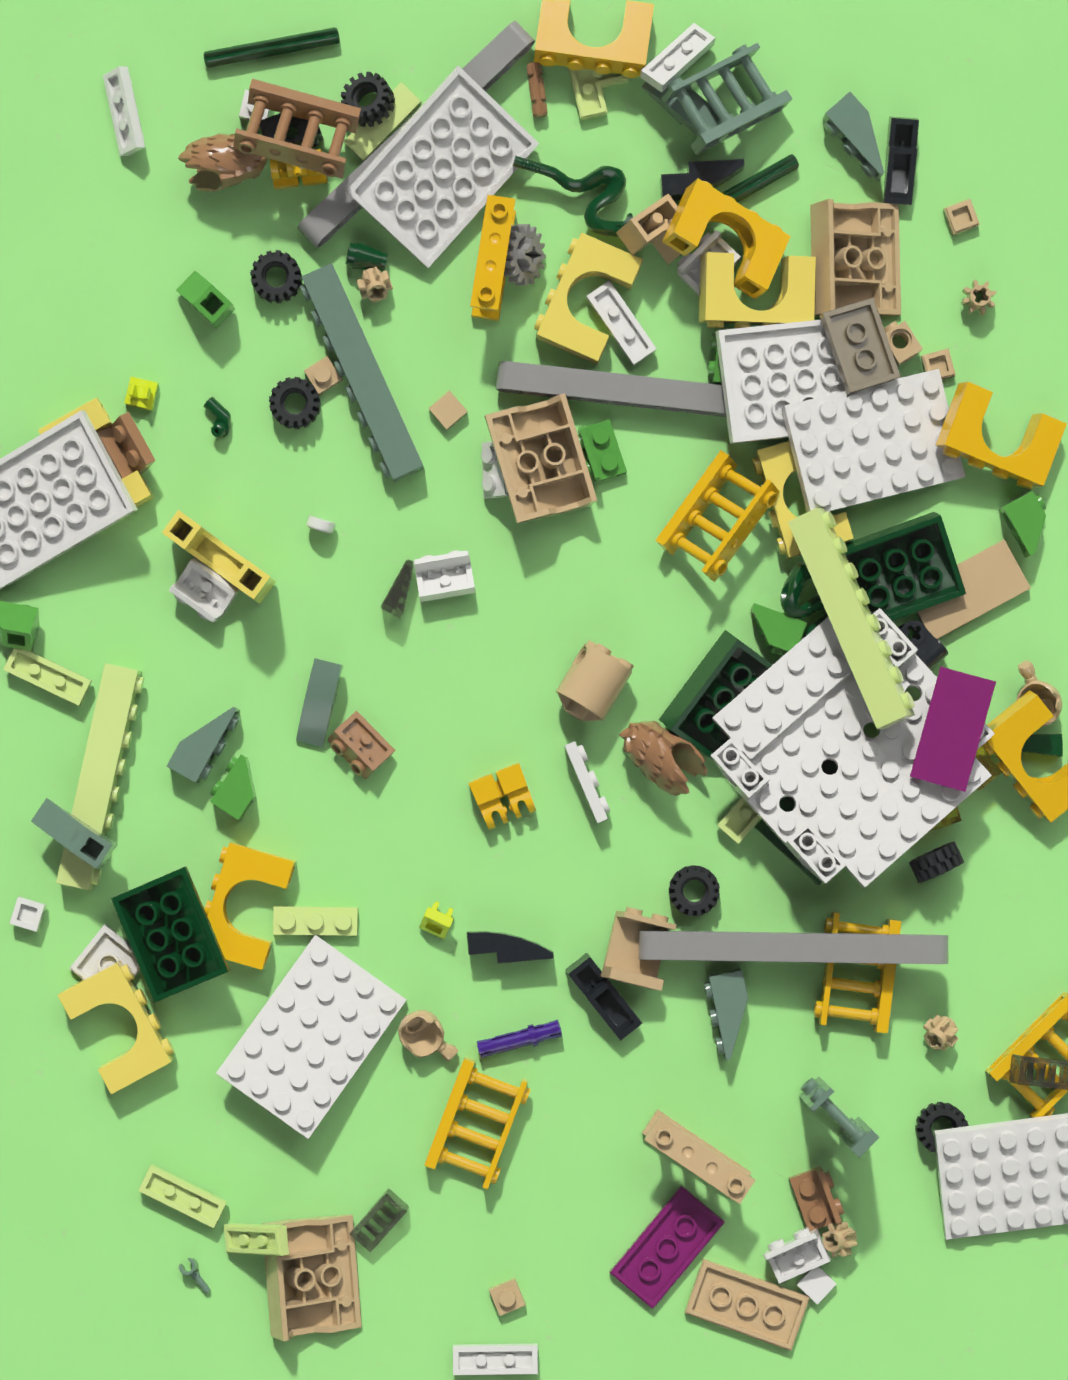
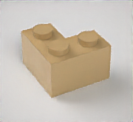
M669 194L630 219L616 232L632 255L651 242L667 264H670L682 255L662 242L678 207Z

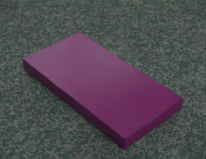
M940 666L910 777L966 792L996 681Z
M681 1185L609 1272L654 1309L725 1221Z

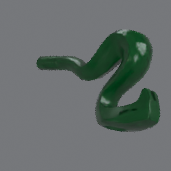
M515 155L512 166L552 178L564 189L571 192L581 193L601 184H606V190L588 204L584 213L585 223L592 232L605 236L619 237L616 232L633 218L632 213H628L625 221H606L597 216V212L601 208L617 201L623 195L626 188V177L622 170L612 166H600L581 179H573L553 166L536 161L533 162V160L530 161V159H523V157Z
M799 563L787 577L780 597L782 609L788 616L794 618L807 617L819 610H825L819 594L803 605L798 606V598L805 582L808 579H812L807 566ZM827 612L806 630L803 638L828 617Z

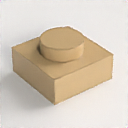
M328 356L304 370L319 395L343 381Z
M515 1277L489 1288L499 1316L526 1305Z

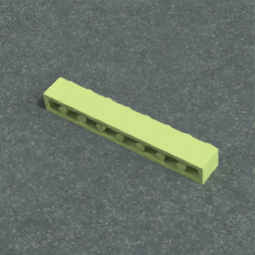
M817 507L789 521V527L876 728L886 729L914 716L915 714L912 709L915 707L911 695L904 691L901 684L903 682L902 673L891 661V648L886 640H882L878 631L881 629L879 620L875 614L871 615L867 606L870 603L868 595L863 588L860 589L857 583L858 572L853 563H849L845 555L847 547L843 539L837 537L834 530L836 522L830 511L826 512L825 509Z
M107 663L104 665L71 813L104 836L106 830L110 831L112 828L114 814H110L112 803H117L120 793V787L116 786L119 775L123 776L126 766V759H122L125 748H129L132 739V732H129V726L131 721H135L138 712V705L135 704L137 693L141 694L144 685V677H141L142 671ZM64 847L56 883L93 890L94 885H99L102 869L94 868Z

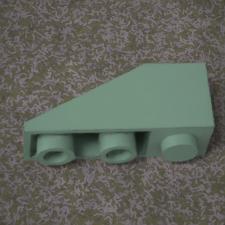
M849 92L825 113L822 119L825 122L823 126L831 136H837L843 142L842 147L850 157L855 156L862 163L860 167L869 178L874 177L879 181L884 174L869 112Z
M232 707L180 741L167 767L195 783H199L201 779L206 780L213 768V765L210 764L215 754L218 756L221 754L227 743L224 740L228 730L233 731L240 720V716L237 715L239 709Z
M48 798L45 799L31 820L37 827L96 869L103 867L117 846L116 843Z
M741 969L707 975L709 982L704 983L707 999H712L714 1010H710L713 1027L718 1026L720 1037L715 1038L718 1054H724L726 1060L731 1059L748 1000L743 971Z

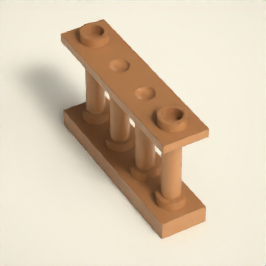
M252 79L249 87L248 104L254 105L247 130L244 131L236 128L233 149L239 150L244 154L258 155L320 172L329 177L335 176L343 179L346 158L339 155L346 132H357L361 108ZM265 109L281 113L274 138L257 134ZM293 116L309 120L301 146L285 142ZM319 124L336 128L329 153L312 149Z

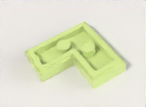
M568 68L580 121L607 115L608 112L602 88L627 83L628 77L617 73L599 74L595 70H571Z

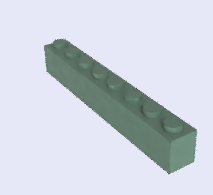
M330 263L301 276L304 284L300 288L306 302L312 299L316 308L311 311L317 326L323 325L327 332V335L323 336L329 352L335 350L339 359L334 362L340 377L346 375L350 383L349 386L345 387L352 402L357 400L360 405L361 411L357 412L362 426L364 428L369 425L373 436L368 437L375 453L380 451L384 461L380 462V466L385 477L392 476L393 481L397 482L425 469L333 264Z

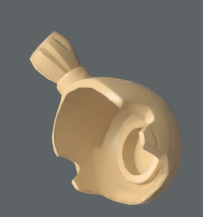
M1031 661L1021 662L1018 665V671L1025 679V686L1019 692L1017 700L1029 690L1037 694L1054 716L1043 725L1047 726L1056 721L1062 711L1061 695L1051 684L1037 680L1035 668Z
M427 1010L414 1011L406 1015L400 1022L398 1035L401 1044L414 1056L422 1058L437 1051L445 1060L450 1061L458 1053L455 1046L444 1041L442 1024L432 1012Z

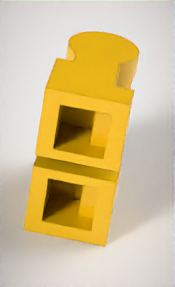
M269 159L274 189L299 187V176L302 177L303 186L328 183L327 176L320 172Z
M519 762L496 771L499 779L497 781L494 780L491 773L468 783L489 830L496 828L491 815L493 811L499 812L503 824L509 822L506 815L507 808L506 806L503 807L500 798L503 796H508L511 803L508 806L515 813L517 819L522 817L517 805L520 800L526 803L530 814L536 811Z

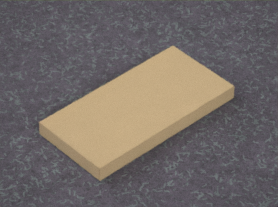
M1004 539L957 564L966 591L965 595L916 613L926 629L938 639L1029 590L1031 587Z
M703 1258L684 1312L791 1351L810 1297Z

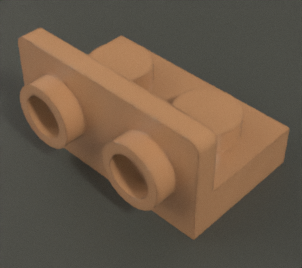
M129 412L120 415L111 426L97 432L121 479L135 471H139L140 474L146 472L156 461Z
M355 711L328 738L332 750L337 755L343 756L349 762L352 771L364 779H367L396 751L358 711Z
M819 1166L788 1177L805 1225L810 1231L831 1223H842L840 1215H843L844 1211L839 1198L833 1199L830 1189L834 1188V1183L829 1171L824 1173L823 1169Z

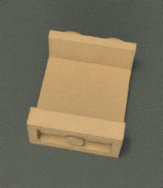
M626 907V911H616L601 977L662 991L664 980L657 978L661 960L639 959V931L676 930L677 925L668 923L669 917L652 914L651 918L642 916L643 911L635 908Z

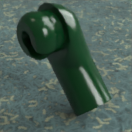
M211 397L203 406L214 416L211 433L216 438L225 437L230 431L231 414L214 397Z

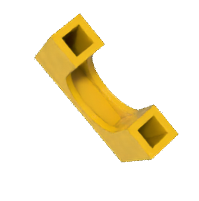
M542 0L534 62L547 67L559 65L566 66L571 70L588 69L595 70L599 74L617 73L628 78L640 77L641 70L646 66L654 4L627 0L623 28L618 38L603 47H589L578 42L569 31L568 18L571 0Z
M698 178L686 188L662 242L680 254L687 256L698 246L709 222H719L729 226L739 236L744 251L742 263L734 279V287L756 299L768 290L791 236L783 232L779 226L761 218L755 211L748 210L737 203L734 198L724 195L713 188L710 183Z
M971 382L958 383L935 446L944 449L942 453L955 459L961 456L968 459L967 464L978 469L987 467L993 470L992 474L1002 479L1011 477L1017 480L1016 484L1025 489L1032 490L1033 487L1044 486L1067 423L1043 413L1033 414L1018 449L1006 457L997 455L987 447L982 436V421L993 392Z
M1029 690L987 724L995 735L981 747L989 756L992 754L996 756L999 760L996 766L1005 777L1010 775L1016 783L1012 786L1022 798L1026 796L1032 802L1029 808L1038 819L1044 817L1051 823L1068 809V763L1048 777H1031L1025 772L1021 762V752L1024 743L1035 731L1054 717L1039 696Z
M231 842L228 847L224 846L222 849L219 863H223L221 873H216L211 889L215 890L213 900L207 901L205 912L225 959L263 970L265 969L273 941L245 934L236 929L227 916V898L231 890L245 880H258L285 889L289 888L296 861Z

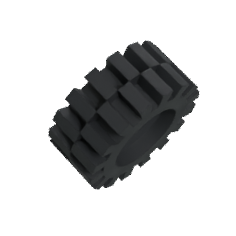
M361 72L357 74L359 79L355 80L352 77L349 79L352 84L344 85L343 88L346 92H341L343 99L341 103L361 108L360 126L365 127L367 123L369 127H374V121L381 124L383 123L381 120L383 116L386 119L390 116L387 111L393 112L394 106L392 103H395L394 93L383 77L381 78L379 74L375 73L373 76L371 72H366V77H364ZM371 92L377 93V97L372 104L364 107L359 106V102L364 95Z
M276 250V252L267 251L266 255L263 256L261 254L258 257L259 260L257 262L254 261L253 270L250 272L251 283L262 299H266L267 302L272 303L273 301L277 304L284 300L287 302L291 300V296H296L298 288L300 289L302 285L300 268L290 254L286 252L284 254L280 250ZM273 267H281L287 273L286 282L280 287H272L266 282V273Z
M288 377L283 382L279 381L276 388L273 387L272 395L269 396V407L277 422L286 428H294L296 430L300 429V427L306 428L309 426V423L316 420L315 417L320 412L321 401L318 392L306 379L302 380L300 377L293 379ZM299 393L304 396L306 405L300 413L292 414L285 409L284 401L289 394Z
M955 841L916 857L909 864L918 883H922L964 863V860Z
M697 865L685 866L677 871L670 881V900L680 912L689 916H701L710 912L717 904L720 896V886L715 875L708 869ZM690 880H699L705 887V894L699 901L692 902L684 896V885Z
M937 1102L936 1104H929L926 1109L923 1108L920 1111L921 1115L920 1117L917 1116L915 1130L921 1143L929 1151L936 1153L935 1137L931 1130L932 1124L936 1119L941 1117L949 1119L953 1128L969 1125L965 1115L957 1107L950 1103Z

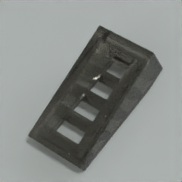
M409 559L405 561L381 605L382 610L400 620L403 616L414 570V562Z
M1013 1054L1011 1057L1009 1082L1068 1090V1061ZM1034 1063H1037L1036 1077L1033 1079ZM1046 1065H1049L1047 1081H1044ZM1057 1066H1060L1059 1082H1055Z
M388 1188L349 1234L371 1252L406 1214L409 1206ZM386 1201L397 1210L396 1214L384 1204ZM378 1210L382 1211L391 1220L389 1222L385 1221L376 1212ZM371 1218L383 1228L381 1231L369 1222ZM363 1227L375 1236L373 1241L361 1231Z

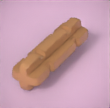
M538 62L527 64V74L530 77L528 79L531 103H533L532 113L535 118L545 117L548 114L547 103H544L546 96L544 80L541 77L543 75L542 65Z

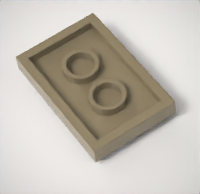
M874 298L819 315L847 395L901 377Z

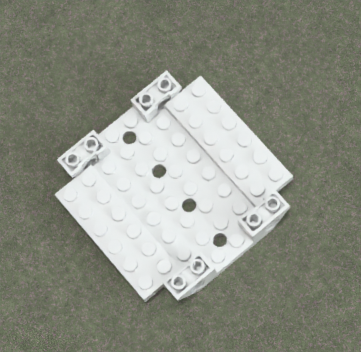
M880 608L873 614L879 620L881 629L878 631L882 640H886L891 648V661L902 673L903 682L901 684L904 691L908 687H916L921 693L920 699L914 701L915 707L912 708L914 716L886 729H879V735L875 738H869L864 734V726L868 723L874 724V721L830 619L827 617L712 718L728 736L729 740L711 755V758L727 781L804 867L824 884L843 868H846L859 884L865 888L992 776L975 757L966 792L910 777L937 677L916 655L918 649ZM986 723L984 724L978 749L995 735ZM825 760L834 761L837 765V772L832 775L825 774L821 768L822 762ZM791 797L795 801V809L790 812L783 811L779 806L780 799Z

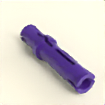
M557 1019L536 1026L530 1024L528 1028L479 1040L477 1041V1046L482 1059L524 1046H539L540 1042L563 1036Z

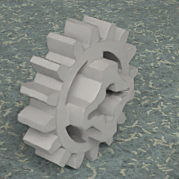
M530 224L511 226L504 276H509V282L515 283V285L534 284V278H540L538 270L544 269L541 261L546 258L542 251L545 243H540L541 233H536L537 228L530 227Z

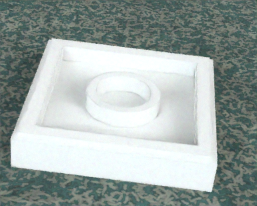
M106 924L103 925L69 968L83 980L119 960L122 961L123 965H129L134 977L140 971L130 943Z

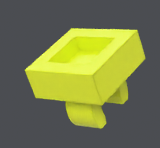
M130 377L124 404L153 411L159 384L153 381Z
M436 901L432 908H427L419 928L445 939L454 919L451 917L453 909L449 908L447 913L443 914L437 911L439 902Z

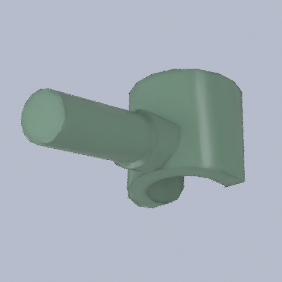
M188 1258L192 1263L191 1271H187L183 1264H179L180 1272L184 1275H191L205 1294L211 1290L197 1271V1260Z

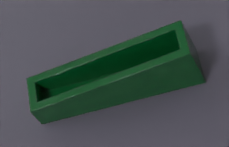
M1062 734L1031 735L1024 743L1022 752L1063 757Z

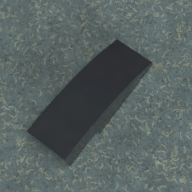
M889 116L883 203L912 205L919 119Z
M744 159L688 162L687 173L661 174V198L669 194L674 201L681 200L686 188L698 178L716 188L743 171Z
M467 931L469 955L497 952L498 964L554 958L552 950L520 936L493 931Z
M585 953L565 969L620 1041L643 1024L609 979L601 977V969L588 953Z

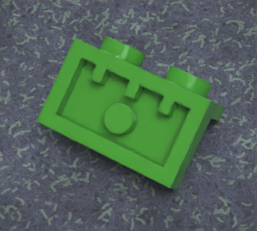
M610 419L590 426L578 427V438L582 451H585L588 460L586 461L590 477H593L595 483L627 473Z

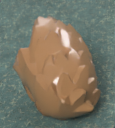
M217 134L211 137H202L188 144L185 151L178 157L181 162L185 163L186 168L197 169L198 174L191 177L189 183L195 185L197 190L207 192L219 191L238 185L246 179L257 178L263 171L268 158L254 154H244L239 150L233 149L235 134Z
M656 721L629 723V727L619 734L624 739V752L628 753L634 765L640 768L648 780L671 795L677 796L689 793V788L686 785L688 780L681 769L693 776L697 774L706 776L708 773L704 764L705 760L695 746L674 732L664 729Z

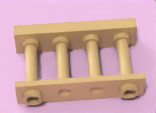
M658 1109L642 1131V1134L646 1136L644 1139L646 1142L739 1204L756 1181L750 1176L751 1171Z

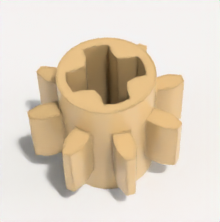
M377 267L362 271V279L356 281L362 299L368 297L373 303L386 299L388 290H393L388 271L386 270L381 273Z
M974 280L972 282V290L968 287L963 289L962 292L967 297L962 300L961 304L968 305L970 308L969 314L974 310H979L982 316L986 311L985 306L989 308L995 306V303L990 299L997 292L990 291L988 281L984 285H978L977 280ZM978 292L982 294V301L980 303L975 301V295Z
M936 1015L934 1019H929L923 1026L927 1031L923 1037L928 1046L935 1050L942 1049V1051H945L948 1047L952 1048L959 1039L955 1036L958 1028L949 1017Z
M848 1222L828 1224L829 1231L822 1233L823 1245L826 1250L832 1252V1257L851 1255L852 1251L850 1248L858 1245L856 1231L848 1227Z

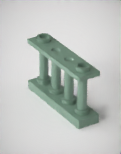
M758 43L747 47L746 44L742 45L732 52V56L685 80H682L680 77L667 85L668 91L661 98L662 101L665 103L677 97L698 131L696 133L698 138L691 145L696 155L782 111L792 100L787 90L776 94L775 91L772 92L751 58L760 49ZM742 64L762 96V103L758 105L750 103L730 69ZM718 75L722 77L740 106L741 114L734 117L733 114L727 112L708 80ZM699 86L720 120L718 126L714 128L711 125L707 126L687 91Z
M819 1076L815 1080L811 1077L800 1088L803 1092L799 1096L813 1112L821 1106L841 1126L840 1130L842 1133L839 1137L859 1158L880 1138L859 1116L855 1120L852 1117L849 1119L828 1098L835 1091Z

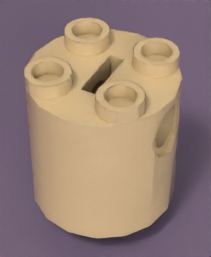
M588 640L587 644H584L555 692L558 694L564 710L581 721L604 720L631 676L634 665L622 658L618 659L610 655L612 651L605 646Z

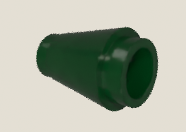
M357 241L356 244H349L345 264L352 266V269L377 267V269L384 270L388 254Z

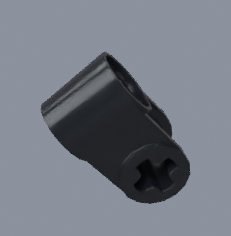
M913 620L898 627L906 637L909 634V630L912 629L914 631L912 639L909 640L918 649L916 655L931 671L949 654L946 647L921 622Z

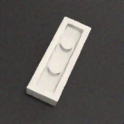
M693 23L641 70L640 78L662 93L668 84L681 76L714 46L715 37Z
M119 66L104 74L103 80L120 156H130L145 148L129 70L128 67Z
M610 280L586 296L633 366L657 350Z
M575 741L565 745L564 747L596 822L599 823L607 820L606 813L610 812L605 797L599 798L595 787L600 785L594 771L588 772L584 764L589 759L583 745L577 746Z
M538 1343L453 1345V1375L538 1374Z

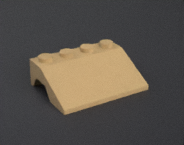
M826 199L811 204V257H816L814 316H819L824 312L870 298H874L880 316L901 315L899 204L876 202L846 204L834 203L833 199Z
M565 393L532 405L516 406L484 416L516 523L570 512L591 506L597 501Z
M353 1215L298 1218L262 1223L263 1225H285L287 1227L289 1248L288 1255H264L271 1337L281 1341H289L293 1336L314 1332L333 1333L362 1327Z

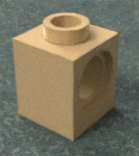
M895 321L884 328L897 367L923 350L906 321L899 325ZM894 336L903 337L906 341V347L902 349L896 348L892 343V338Z

